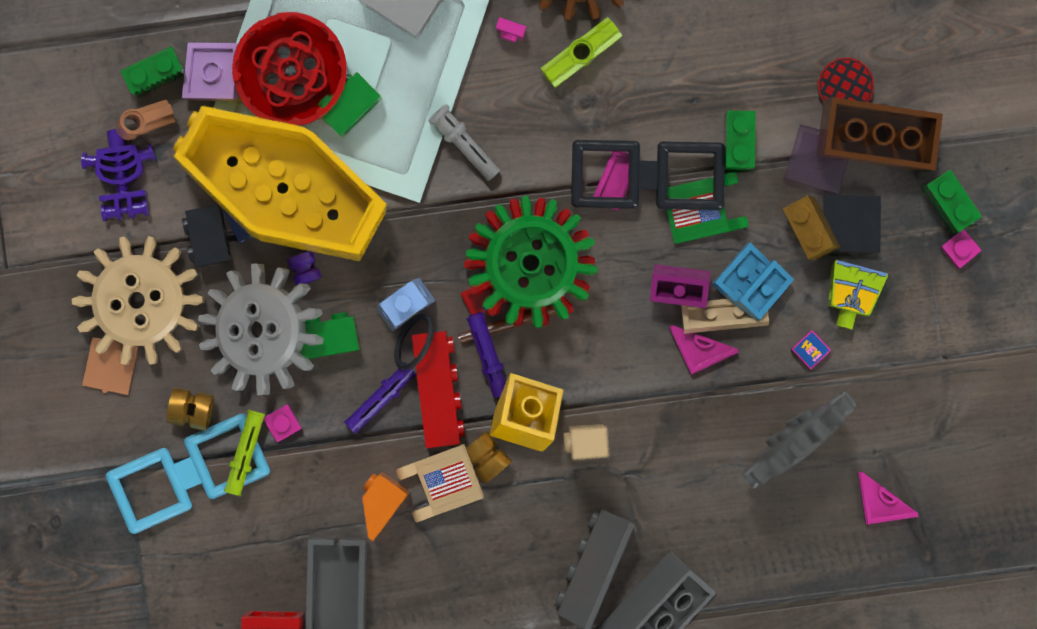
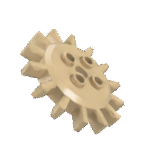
M120 237L119 248L122 258L113 262L107 252L98 248L94 251L96 259L105 268L99 277L89 271L79 270L77 274L83 282L94 285L91 297L78 296L72 298V305L78 307L92 306L94 313L92 319L83 321L77 328L79 332H90L95 327L100 326L106 333L95 348V351L99 354L106 352L114 340L122 343L123 349L120 355V364H130L134 346L144 347L146 360L149 365L157 364L158 354L155 350V343L165 340L172 351L179 353L183 348L180 341L172 334L177 325L193 331H197L200 326L194 320L183 316L185 305L197 306L205 303V297L197 294L184 295L182 287L184 283L194 280L199 275L197 269H189L180 275H176L171 267L179 259L182 251L174 247L168 252L163 261L155 259L154 251L157 241L154 237H147L142 255H133L131 242L128 237ZM131 275L136 278L134 286L127 284V278ZM154 290H158L161 294L158 301H153L151 298V293ZM136 292H140L145 298L144 305L139 309L133 308L129 302L131 295ZM114 300L121 302V308L117 311L112 308ZM140 314L146 318V322L141 326L136 322V318Z

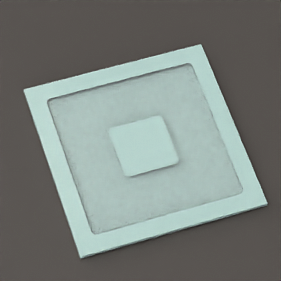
M250 0L236 43H239L244 33L253 24L281 12L307 14L327 25L343 47L347 62V74L350 73L353 76L358 72L381 95L382 100L343 139L322 117L301 127L312 131L368 186L420 203L443 137V133L434 123L430 124L428 119L445 104L449 106V111H452L489 0H443L418 40L360 4L359 0ZM281 47L278 50V56L282 59L290 55V50L287 47ZM308 58L304 62V67L307 70H312L316 66V61L313 58ZM289 67L286 73L291 77V75L296 74L297 70L295 67ZM270 73L267 76L269 84L274 85L278 82L279 77L276 73ZM296 84L293 87V93L296 96H301L305 91L302 84ZM239 95L238 101H216L214 109L257 117L244 105Z

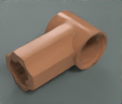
M167 100L136 110L129 109L116 122V132L122 139L133 140L139 135L174 124V112ZM124 120H133L137 125V130L127 129L124 125Z

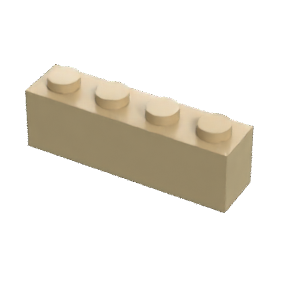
M603 424L569 426V432L564 433L566 453H571L573 459L609 457L606 426Z

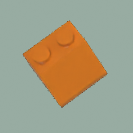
M381 472L378 476L373 474L362 488L366 491L362 499L368 538L372 541L378 536L410 492L384 472Z

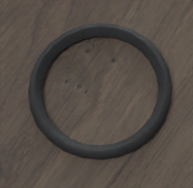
M426 314L414 316L400 332L394 349V360L400 369L409 370L414 368L427 354L434 336V323L430 316ZM425 320L428 323V335L425 344L412 362L403 364L400 360L403 340L417 321Z

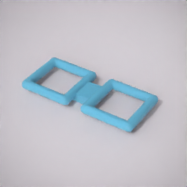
M243 413L209 427L206 431L202 430L186 437L184 444L190 457L174 464L169 450L161 448L106 473V480L129 532L132 534L139 533L190 510L192 503L186 490L202 483L209 499H216L227 494V492H224L227 481L215 486L198 448V444L237 427L240 428L242 433L247 416ZM258 441L252 455L257 468L247 472L243 486L266 477L270 473V468ZM161 461L179 503L137 521L119 479Z

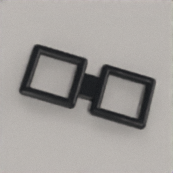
M575 140L572 143L571 204L575 208L635 209L639 205V189H656V206L659 209L719 211L724 207L725 145L721 142L661 141L657 145V161H640V144L638 141ZM583 151L629 152L628 197L582 196ZM668 153L714 154L713 199L667 198Z

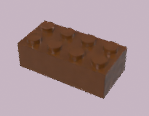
M831 97L823 102L816 156L922 172L935 171L943 114Z

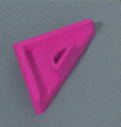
M676 326L669 327L691 375L739 353L737 348L695 333L684 334V330Z
M857 472L866 525L918 517V513L863 472Z

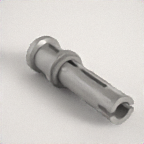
M447 104L443 105L428 119L430 124L434 123L445 135L444 140L446 142H453L486 181L491 180L500 171V168L494 164L465 131V124L459 122L452 115Z

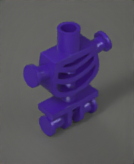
M116 129L108 130L109 148L97 149L96 156L87 155V152H83L81 159L82 169L95 167L96 175L100 180L117 186V194L99 196L100 202L114 201L115 205L106 207L105 204L101 205L102 220L104 222L107 221V218L117 217V220H122L125 213H129L130 218H135L137 214L149 216L147 199H143L142 203H134V198L147 197V191L129 192L127 184L133 183L143 175V161L151 158L153 161L156 160L152 144H148V148L139 150L136 145L126 146L125 139L119 137ZM135 157V159L131 163L125 165V161ZM103 160L113 162L114 167L103 165ZM136 168L135 173L127 178L126 172ZM103 170L115 173L116 179L106 178ZM127 199L128 207H122L121 200Z

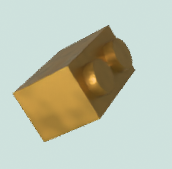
M807 195L783 208L808 259L818 260L840 248L815 197Z

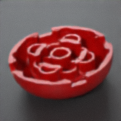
M281 12L259 20L244 33L234 53L232 76L240 99L254 115L262 119L302 126L320 119L339 100L346 83L347 62L340 41L327 25L307 14ZM281 47H287L290 50V55L285 59L278 56V50ZM308 58H313L316 61V66L312 70H307L304 67V62ZM295 67L297 70L296 74L291 75V77L288 76L286 73L287 69ZM270 73H276L279 77L278 82L274 85L267 82V76ZM296 84H302L305 88L301 96H296L293 93V87ZM330 93L331 101L325 107H319L318 103Z

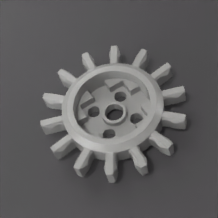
M251 264L252 284L245 285L239 271H229L226 274L234 292L227 296L219 289H210L207 293L212 300L221 305L218 316L214 314L199 315V322L205 325L216 326V338L207 339L200 343V350H215L219 348L224 356L211 369L214 375L227 372L231 366L238 370L231 388L235 391H243L249 376L256 375L257 395H270L269 374L275 373L281 387L289 389L295 386L287 370L289 365L294 363L299 369L304 371L312 370L314 367L312 362L304 357L300 351L304 343L308 345L323 344L324 338L316 334H307L305 321L321 316L322 310L308 308L302 311L298 301L310 290L308 284H298L290 293L283 289L290 271L286 268H277L270 285L265 284L264 264ZM253 304L257 308L255 314H252L251 312V306ZM256 321L263 328L262 334L258 338L252 334L251 330L252 325ZM271 324L276 326L275 333L270 331ZM236 325H237L238 328H239V333H238L237 336H236V333H235V326H236ZM254 345H257L259 349L256 355L252 350Z

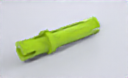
M248 409L234 460H230L229 466L231 470L224 492L241 496L247 472H251L252 467L249 465L266 414Z

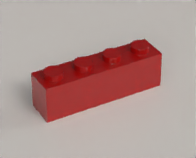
M447 331L434 332L427 354L416 365L426 448L460 444V438L465 437L463 420L458 421L456 411L462 409L460 392L454 393L453 381H458L456 364L451 365L449 354L455 353L453 336L447 337ZM428 333L412 335L415 358L422 350Z

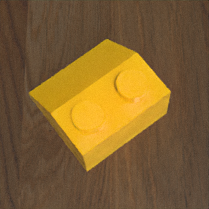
M510 373L494 411L490 436L543 452L554 441L563 389Z

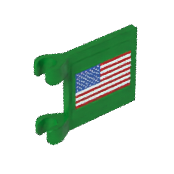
M736 172L725 174L724 187L738 183ZM713 177L669 187L667 198L713 199ZM724 207L719 211L667 210L674 244L748 227V220L745 216L727 220Z

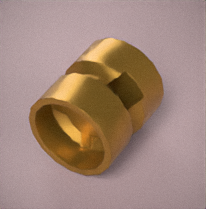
M174 387L168 404L166 422L180 426L189 423L190 428L206 431L212 416L214 395L202 392L192 395L188 389ZM192 404L196 405L194 415H190Z
M488 431L466 447L471 464L476 467L475 474L484 485L512 462L503 449L497 450L495 448L497 442L490 436Z

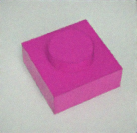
M499 17L496 32L501 33L500 38L515 43L517 39L523 41L526 26Z
M964 229L940 247L957 269H960L982 251Z
M289 404L264 417V421L276 442L302 429Z

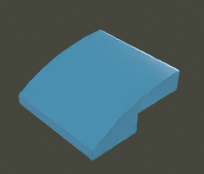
M750 242L741 249L713 281L712 285L733 304L758 321L794 279L775 260L770 262Z

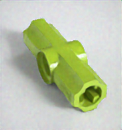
M607 17L581 38L574 40L568 48L541 67L540 70L549 83L556 88L582 67L589 65L594 58L621 39L622 35L616 25ZM578 46H584L588 49L589 56L584 60L577 59L573 54V50Z

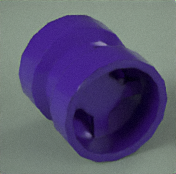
M308 251L286 260L289 268L295 272L293 278L295 286L322 278L320 269L314 266L316 259L314 252Z

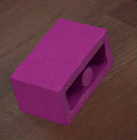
M655 264L650 301L706 308L711 271Z

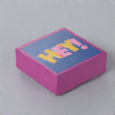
M810 330L791 348L793 353L809 370L831 351L813 330Z

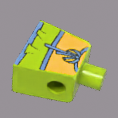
M839 260L832 261L828 306L840 309L836 326L853 330L856 314L870 316L888 277L887 273Z

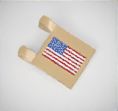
M464 444L396 470L400 480L418 474L428 499V506L412 512L415 522H420L484 498Z

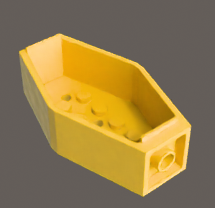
M202 106L199 112L194 111L187 123V126L190 128L186 136H180L173 148V151L176 152L174 157L178 165L250 236L262 242L355 261L361 260L386 214L387 204L312 131L301 126ZM230 157L238 159V164L235 167L228 166L227 160ZM281 183L288 186V191L284 194L279 193L277 190L278 185ZM330 210L338 212L339 216L336 220L328 218L327 214Z

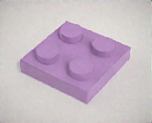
M188 43L182 98L194 101H238V92L232 76V62L238 43Z

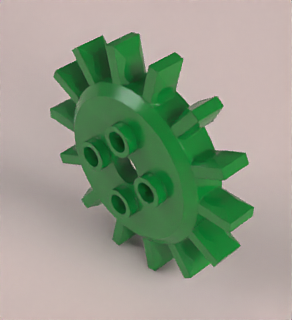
M522 196L519 204L521 217L512 220L506 209L501 204H498L494 207V212L502 227L497 232H493L486 225L478 223L474 228L478 236L487 239L490 243L487 251L477 249L466 250L465 258L471 261L485 262L486 271L482 274L473 275L467 282L469 287H477L485 282L490 283L494 293L485 299L482 305L485 311L493 308L499 299H503L510 304L505 324L511 326L517 320L519 309L525 308L531 310V322L534 329H539L543 323L542 307L551 305L555 310L556 316L563 321L569 317L567 308L560 300L566 292L580 301H585L588 298V293L576 286L573 281L576 274L591 276L597 273L598 267L592 264H580L577 257V252L590 249L595 244L594 238H585L576 243L572 241L568 233L578 225L581 219L578 214L569 217L563 226L552 221L553 214L557 210L556 200L551 199L545 206L543 217L532 216L531 201L528 196ZM539 240L542 243V248L540 250L533 249L532 241ZM514 252L516 260L509 262L506 259V253ZM532 255L537 258L539 265L535 271H528L523 267L522 261L525 256ZM545 266L553 267L554 274L552 276H547L544 273ZM523 277L528 280L526 288L518 285L519 278Z

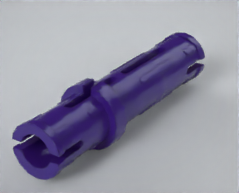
M478 312L466 317L481 359L482 373L487 377L493 398L501 396L506 383L502 370L504 366L496 354L484 313Z
M398 368L388 379L384 378L381 381L382 385L344 423L357 434L393 397L397 398L400 395L399 391L417 375L412 368L409 370ZM377 400H379L364 416H362Z

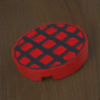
M850 57L838 58L828 63L820 72L817 90L822 103L825 99L831 97L869 102L874 91V80L869 68L861 61Z

